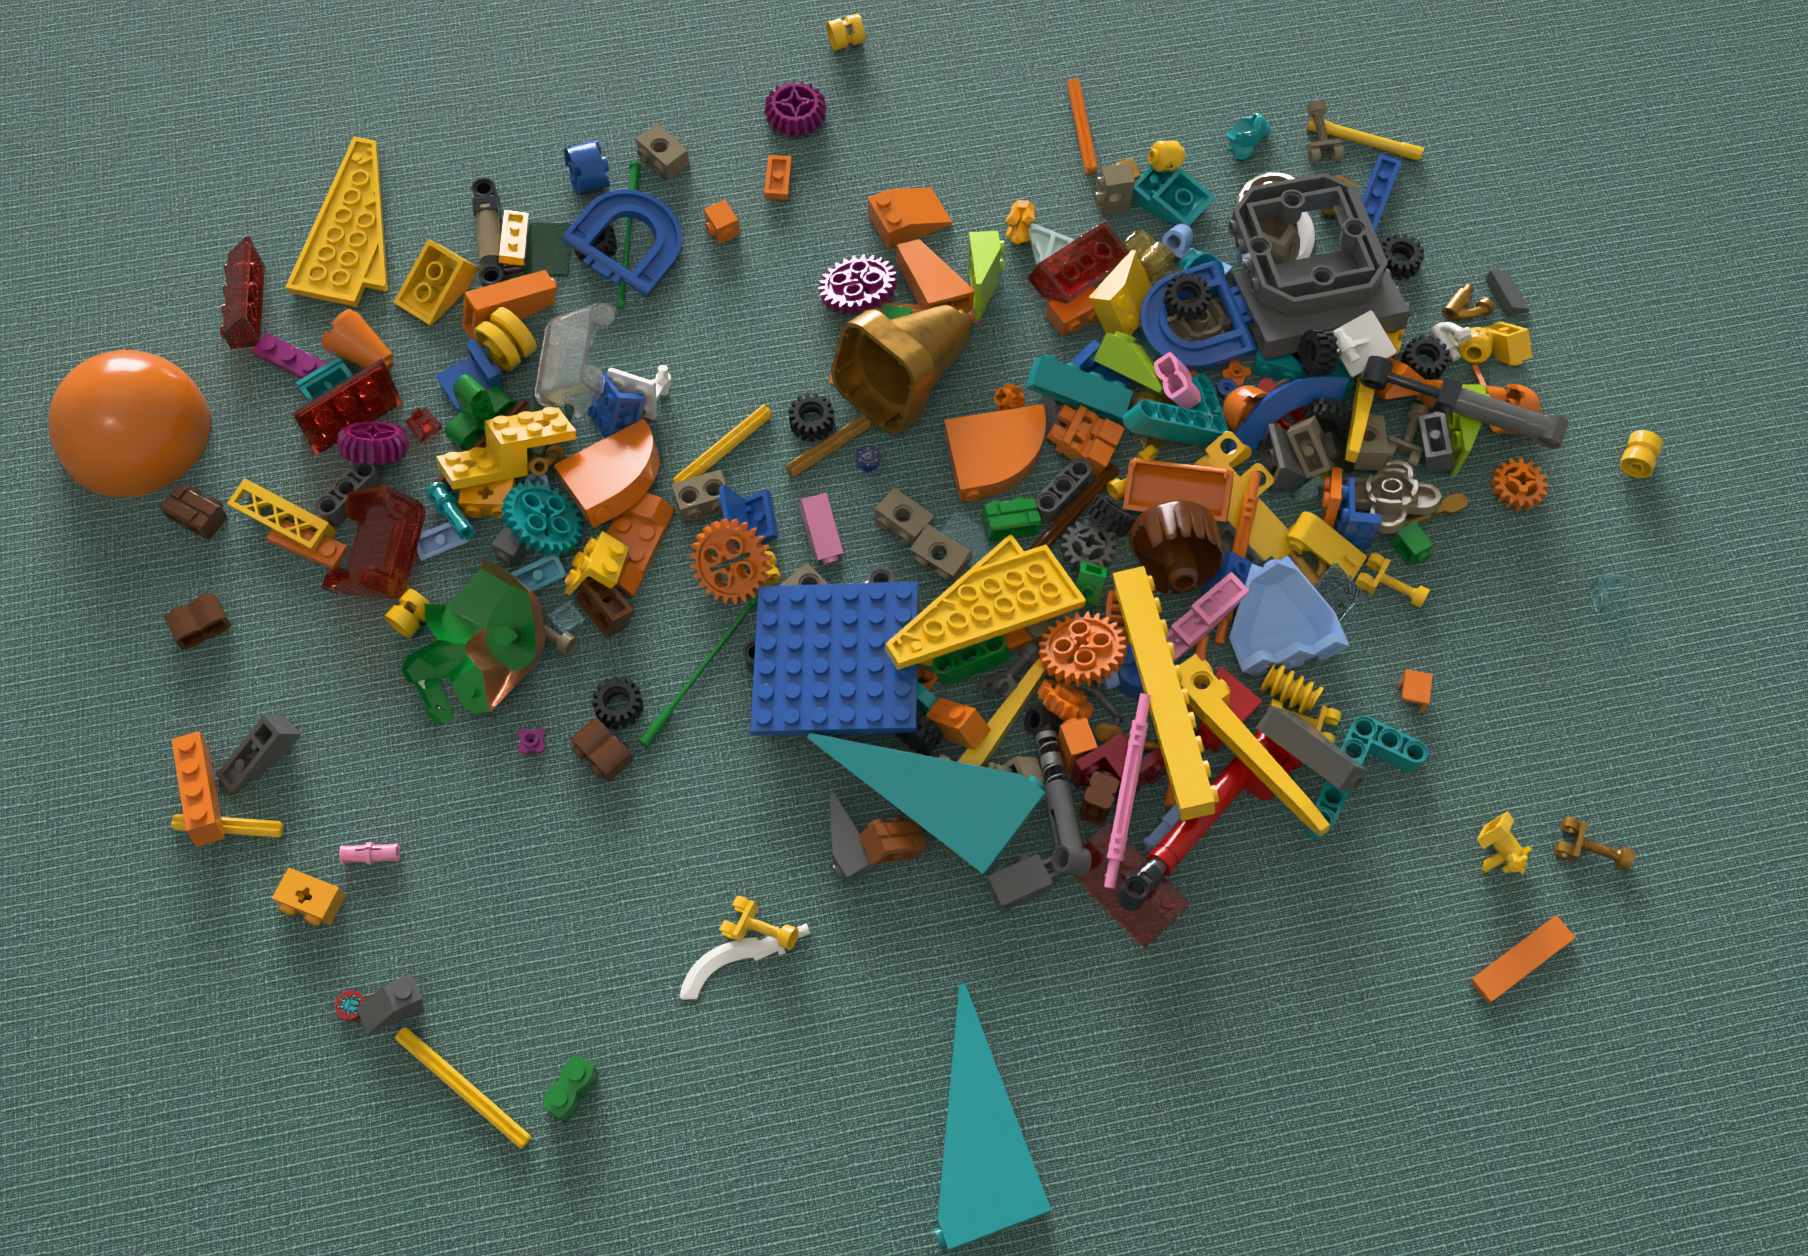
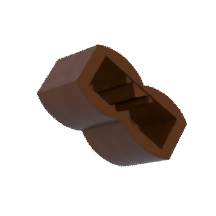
M214 593L200 595L189 605L175 607L164 616L167 626L181 650L194 647L206 638L216 636L232 626Z
M596 717L570 738L573 743L571 748L573 753L581 761L585 758L591 763L589 769L598 779L603 776L609 782L633 761L629 750Z

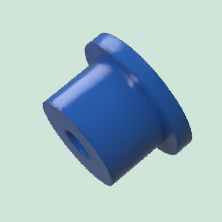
M1222 379L1217 386L1218 395L1223 400H1225V397L1230 392L1237 389V384L1231 379Z

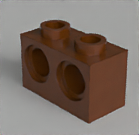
M592 577L581 582L576 600L606 638L628 627L634 609L615 586L610 589Z

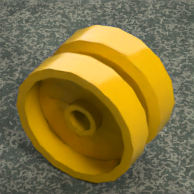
M499 307L490 315V322H481L474 328L473 334L480 347L484 346L491 360L500 368L511 372L520 364V356L524 358L530 356L537 349V344L531 332L516 315L504 307Z

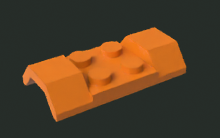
M646 493L628 510L614 517L607 531L608 535L629 547L615 586L631 597H635L675 513V509L664 499Z

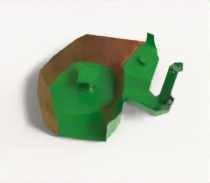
M480 556L478 557L481 560V569L447 605L424 603V616L427 626L437 638V641L408 655L401 668L406 681L415 684L427 706L426 713L434 723H447L453 720L452 710L441 686L443 678L450 677L451 684L464 708L471 711L477 717L484 712H491L536 666L544 648L546 635L544 618L538 597L511 573Z

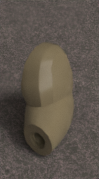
M1283 173L1258 175L1242 188L1237 197V204L1252 186L1295 178ZM1277 217L1259 220L1258 222L1264 237L1268 238L1272 243L1271 256L1274 264L1296 260L1300 249V237L1291 224L1282 223Z

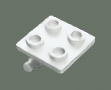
M1371 310L1333 331L1334 336L1338 339L1336 342L1339 347L1337 353H1340L1339 358L1351 377H1355L1364 371L1370 356H1381L1388 359L1396 354V349Z
M660 365L658 367L659 373L656 374V379L653 380L609 368L607 376L619 393H641L645 396L646 402L641 417L651 420L656 419L657 400L660 395H668V388L671 386V375L668 373V367Z

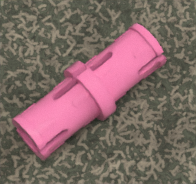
M373 842L357 846L342 845L339 850V859L341 864L365 862L367 865H372L374 862L380 861L398 862L400 860V846L398 843L375 845Z

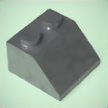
M1268 424L1259 452L1263 466L1274 478L1273 484L1269 487L1270 494L1300 490L1304 480H1306V475L1289 440L1287 430L1275 424Z

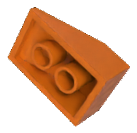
M931 187L888 189L868 197V217L888 250L896 248L897 244L916 240L952 225L950 217Z

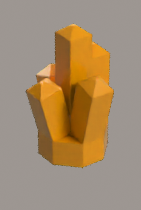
M1018 200L1012 205L1011 212L1005 220L1009 225L1005 236L1017 246L1021 243L1025 244L1030 240L1028 229L1031 223L1034 224L1036 210L1034 204L1030 201Z

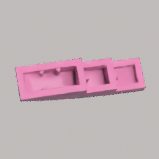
M1232 572L1192 604L1191 609L1171 625V629L1165 637L1167 643L1172 642L1175 658H1172L1173 664L1207 635L1250 592Z

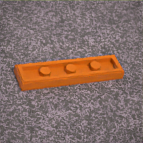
M1555 915L1469 981L1489 1004L1576 937L1560 918Z

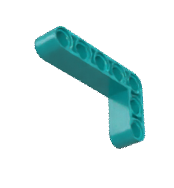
M1198 373L1192 378V383L1198 388L1201 395V401L1192 408L1188 409L1144 399L1123 415L1125 426L1133 433L1208 447L1224 432L1228 431V426L1213 384L1203 373Z
M1359 716L1354 720L1340 746V749L1345 753L1346 751L1355 753L1357 758L1353 759L1360 765H1362L1368 753L1407 772L1418 770L1428 757V748L1423 742L1368 716ZM1357 729H1363L1367 735L1359 734ZM1382 740L1388 741L1392 748L1386 747ZM1407 752L1415 754L1418 760L1410 758ZM1326 779L1314 805L1330 826L1329 831L1319 837L1305 825V831L1314 839H1323L1328 835L1335 825L1349 792L1338 789ZM1325 796L1334 798L1336 804L1327 802Z

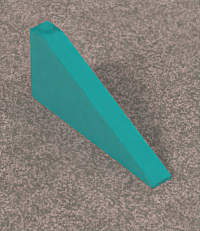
M813 733L807 736L814 744L984 875H987L1047 795L1042 790L1045 784L1033 775L1028 779L1022 774Z
M965 983L959 985L937 1217L938 1228L934 1229L939 1247L945 1246L947 1253L1043 1217L1051 1212L1047 1197Z

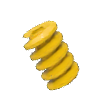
M1274 664L1261 685V691L1265 692L1268 688H1271L1270 696L1272 698L1281 693L1280 701L1285 702L1287 699H1290L1289 707L1291 709L1300 704V714L1306 710H1309L1310 713L1322 693L1323 687L1313 691V681L1304 686V676L1294 680L1295 671L1291 670L1285 675V665L1275 669Z

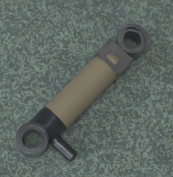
M479 178L473 182L471 189L474 196L472 204L476 219L480 265L479 279L482 287L505 281V275L524 273V265H504V263H499L501 244L500 223H502L499 207L500 200L494 182L489 178Z

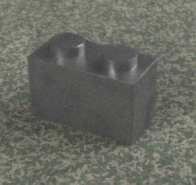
M1436 412L1420 415V433L1428 474L1454 470L1453 453L1445 414Z

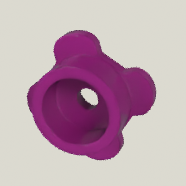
M537 727L535 730L521 729L518 732V737L520 738L518 751L521 754L542 753L545 750L543 740L545 736L544 729L541 727Z

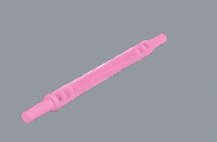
M1140 694L1136 718L1132 720L1113 829L1106 859H1109L1104 887L1109 889H1115L1120 862L1124 860L1128 829L1143 749L1145 747L1146 732L1149 725L1146 720L1151 696L1148 694Z

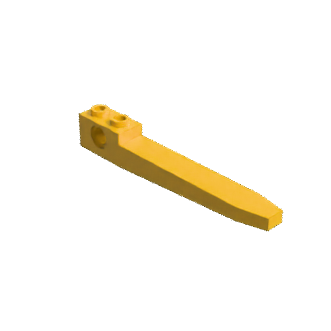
M1405 329L1386 333L1396 349V355H1398L1402 340H1398V338H1402ZM1363 372L1357 375L1345 460L1354 463L1360 452L1375 390L1361 384L1360 380Z
M1196 654L1180 664L1179 667L1182 674V681H1179L1181 689L1186 688L1189 698L1188 705L1203 723L1314 833L1321 837L1328 832L1330 824L1316 806L1228 707L1231 691L1227 683L1222 679L1218 680L1213 674L1210 664L1206 660L1201 661ZM1204 684L1208 687L1206 689H1198L1195 686Z
M1040 658L987 723L991 731L975 750L968 748L957 762L981 767L986 766L1047 675L1048 671L1043 669Z

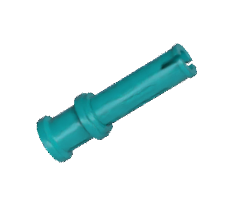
M444 482L431 484L426 490V496L430 502L434 503L435 510L446 517L461 540H464V537L465 540L471 539L475 534V529L457 507L458 501L456 497L449 493V488Z

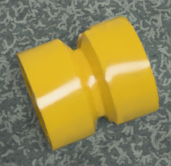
M858 13L846 16L844 21L838 18L826 23L828 38L834 51L847 48L849 43L855 46L866 41L863 22Z
M1647 430L1634 431L1630 435L1626 450L1620 461V469L1625 474L1635 478L1651 476L1657 463L1656 459H1658L1664 444L1662 438L1654 432Z
M409 588L399 599L400 605H393L384 615V618L396 631L411 639L420 629V622H426L424 603H431L420 593Z

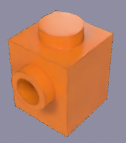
M726 200L704 208L706 230L711 237L714 236L719 244L740 235L738 218Z

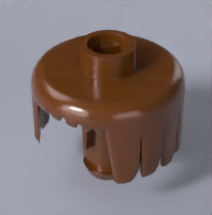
M1173 500L1157 504L1144 511L1131 527L1129 535L1131 549L1134 555L1137 556L1140 566L1145 567L1147 576L1152 575L1154 586L1156 585V589L1160 593H1168V583L1172 594L1192 591L1196 584L1198 587H1202L1207 583V574L1212 579L1216 575V569L1219 571L1223 565L1224 550L1216 519L1211 511L1198 503L1186 500Z

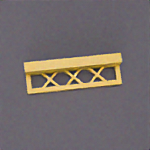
M245 478L227 503L235 510L312 551L316 549L324 536L333 539L337 534V531L328 522ZM246 493L253 499V503L241 506L238 502ZM267 506L274 510V515L262 517L260 508ZM288 517L295 521V526L284 529L281 519ZM309 528L316 532L310 542L303 539L302 530Z

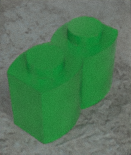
M575 1055L571 1057L562 1068L559 1081L555 1082L547 1090L542 1101V1107L563 1123H567L578 1112L582 1097L586 1096L594 1088L599 1072L594 1065L580 1056Z

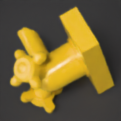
M1508 811L1484 825L1477 838L1478 843L1483 849L1492 844L1498 851V853L1484 860L1482 866L1484 873L1507 861V865L1502 868L1504 873L1509 871L1525 873L1524 867L1528 865L1526 861L1528 860V853L1532 851V848L1529 846L1522 848L1510 830L1514 819Z

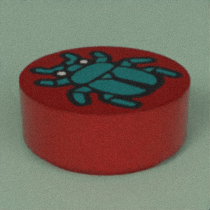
M346 991L336 1000V1013L345 1021H356L360 1019L356 1008L366 1000L357 991Z

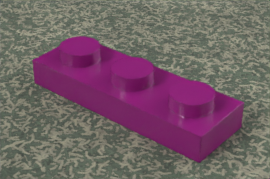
M266 333L252 350L255 357L299 379L327 364L269 333Z

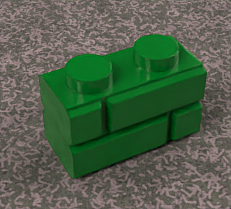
M1016 497L1012 501L1007 502L993 500L983 506L981 520L989 542L1004 540L1009 535H1013L1014 538L1038 535L1041 518L1034 498Z

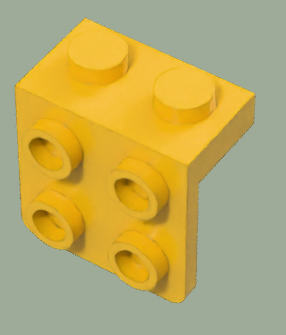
M603 531L596 539L591 538L586 544L584 552L579 551L571 563L574 568L565 579L564 583L567 584L564 593L571 595L588 576L612 589L618 581L629 547Z

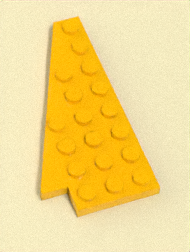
M353 137L285 288L288 293L357 307L365 288L387 292L388 281L379 153L376 141Z
M1009 535L886 643L885 651L896 669L899 670L1083 608L1086 599L1047 545L1023 551L1013 535Z

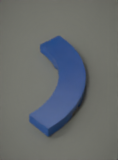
M1315 375V377L1297 379L1282 385L1262 398L1250 410L1251 413L1242 424H1239L1234 433L1243 445H1248L1252 449V454L1248 460H1252L1259 442L1265 435L1268 424H1275L1287 413L1312 403L1313 399L1316 398L1320 401L1321 397H1325L1329 401V397H1333V402H1337L1338 399L1342 401L1349 378L1336 375ZM1232 439L1226 454L1237 448L1236 442Z

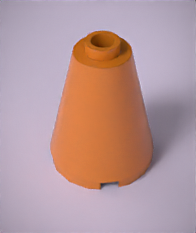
M347 309L332 321L331 325L334 328L330 333L325 331L323 335L322 347L376 374L387 373L394 365L393 354L358 312Z

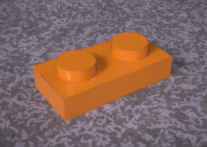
M768 155L764 190L765 199L788 200L792 156Z

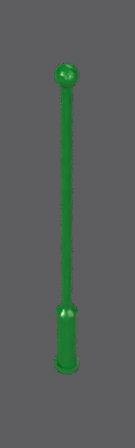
M633 161L629 164L628 189L637 191L641 164ZM627 218L624 256L622 265L626 269L628 264L632 218ZM622 280L619 299L616 301V305L619 308H623L626 305L624 300L626 283Z
M751 596L749 604L669 707H665L644 735L638 739L642 746L645 748L651 746L650 743L673 715V709L752 607L758 605L757 596L754 598Z

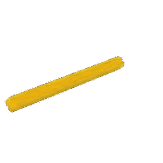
M404 1027L395 1036L396 1041L517 1147L522 1149L529 1143L531 1135L413 1032Z

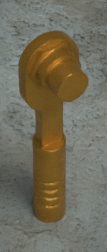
M1461 493L1450 495L1443 499L1439 509L1434 513L1412 515L1406 518L1405 526L1415 520H1418V524L1444 512L1447 514L1458 513L1466 508L1468 499Z
M1106 722L1100 723L1095 730L1096 737L1103 742H1108L1120 733L1127 742L1130 738L1128 734L1122 732L1119 726ZM1145 739V750L1154 752L1160 748L1159 742Z

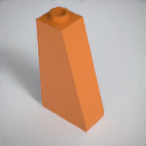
M920 239L897 244L896 263L922 311L941 305H949L962 311L973 309V288Z
M546 270L467 291L464 294L462 326L470 339H475L473 334L474 328L483 321L490 322V315L499 307L508 309L522 320L555 303L556 293L558 292L557 283L549 276Z

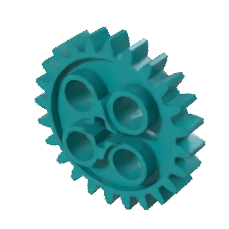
M527 481L525 485L518 483L516 488L512 487L502 501L503 505L500 510L503 511L501 519L507 520L504 528L512 529L509 536H517L519 538L517 544L526 543L527 551L533 547L537 555L543 550L546 557H549L552 552L558 557L561 552L567 554L570 549L573 550L581 539V532L584 530V527L581 526L583 518L577 517L580 513L579 509L572 508L575 502H567L566 498L568 495H559V488H555L554 491L550 490L548 483L545 487H541L539 481H536L534 486L530 481Z

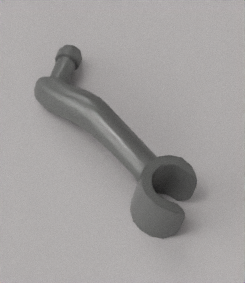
M1092 680L1091 685L1096 688L1085 687V695L1089 697L1096 696L1115 718L1113 725L1118 726L1120 721L1124 720L1121 712L1100 690V684L1096 680Z

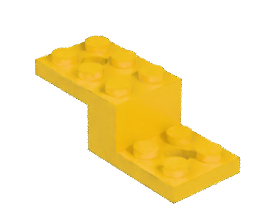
M547 407L535 412L524 411L518 415L507 417L497 416L493 419L485 420V448L475 447L469 451L448 452L445 455L436 456L437 466L452 490L528 476L527 448L576 440V430L561 410L554 407Z

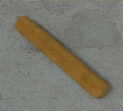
M862 414L786 464L787 472L791 477H795L870 428V419L867 415Z

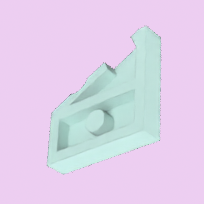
M1031 223L1028 233L1039 274L1062 282L1065 278L1074 239Z

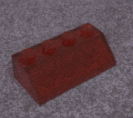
M1103 221L1038 263L1027 279L1042 297L1068 304L1106 279L1130 252L1107 223Z
M247 236L228 253V261L224 264L226 283L223 284L225 304L221 305L224 321L220 325V334L222 339L227 341L230 348L255 347L261 340L265 265L250 236Z
M1108 822L1083 846L1090 852L1092 857L1090 870L1083 876H1073L1146 949L1185 912L1189 902L1163 877L1161 883L1147 897L1139 910L1132 912L1123 909L1118 902V895L1125 880L1132 876L1144 862L1148 861L1127 841L1124 860L1120 862L1116 887L1115 889L1105 888L1104 883L1109 859H1106L1113 829V826ZM1129 891L1132 895L1139 896L1136 892Z

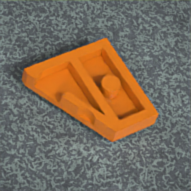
M1332 467L1330 475L1324 476L1322 491H1324L1321 502L1323 507L1322 520L1331 528H1333L1342 496V468Z

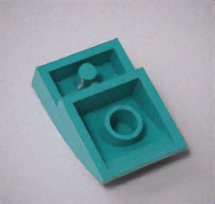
M1152 165L1135 182L1132 195L1134 203L1154 216L1175 226L1177 224L1190 226L1216 198L1181 167L1175 172H1156Z

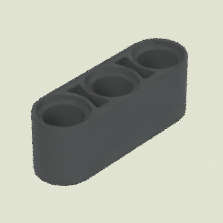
M1084 458L1072 460L1037 496L1036 505L1041 523L1048 524L1053 522L1087 487L1092 468L1088 460ZM1059 489H1064V490H1066L1067 492L1064 493V492H1060V491H1058V490H1059ZM1042 506H1049L1051 509H1044Z
M355 463L316 501L315 507L321 519L328 522L332 527L339 526L379 488L382 478L375 464L362 465V463Z

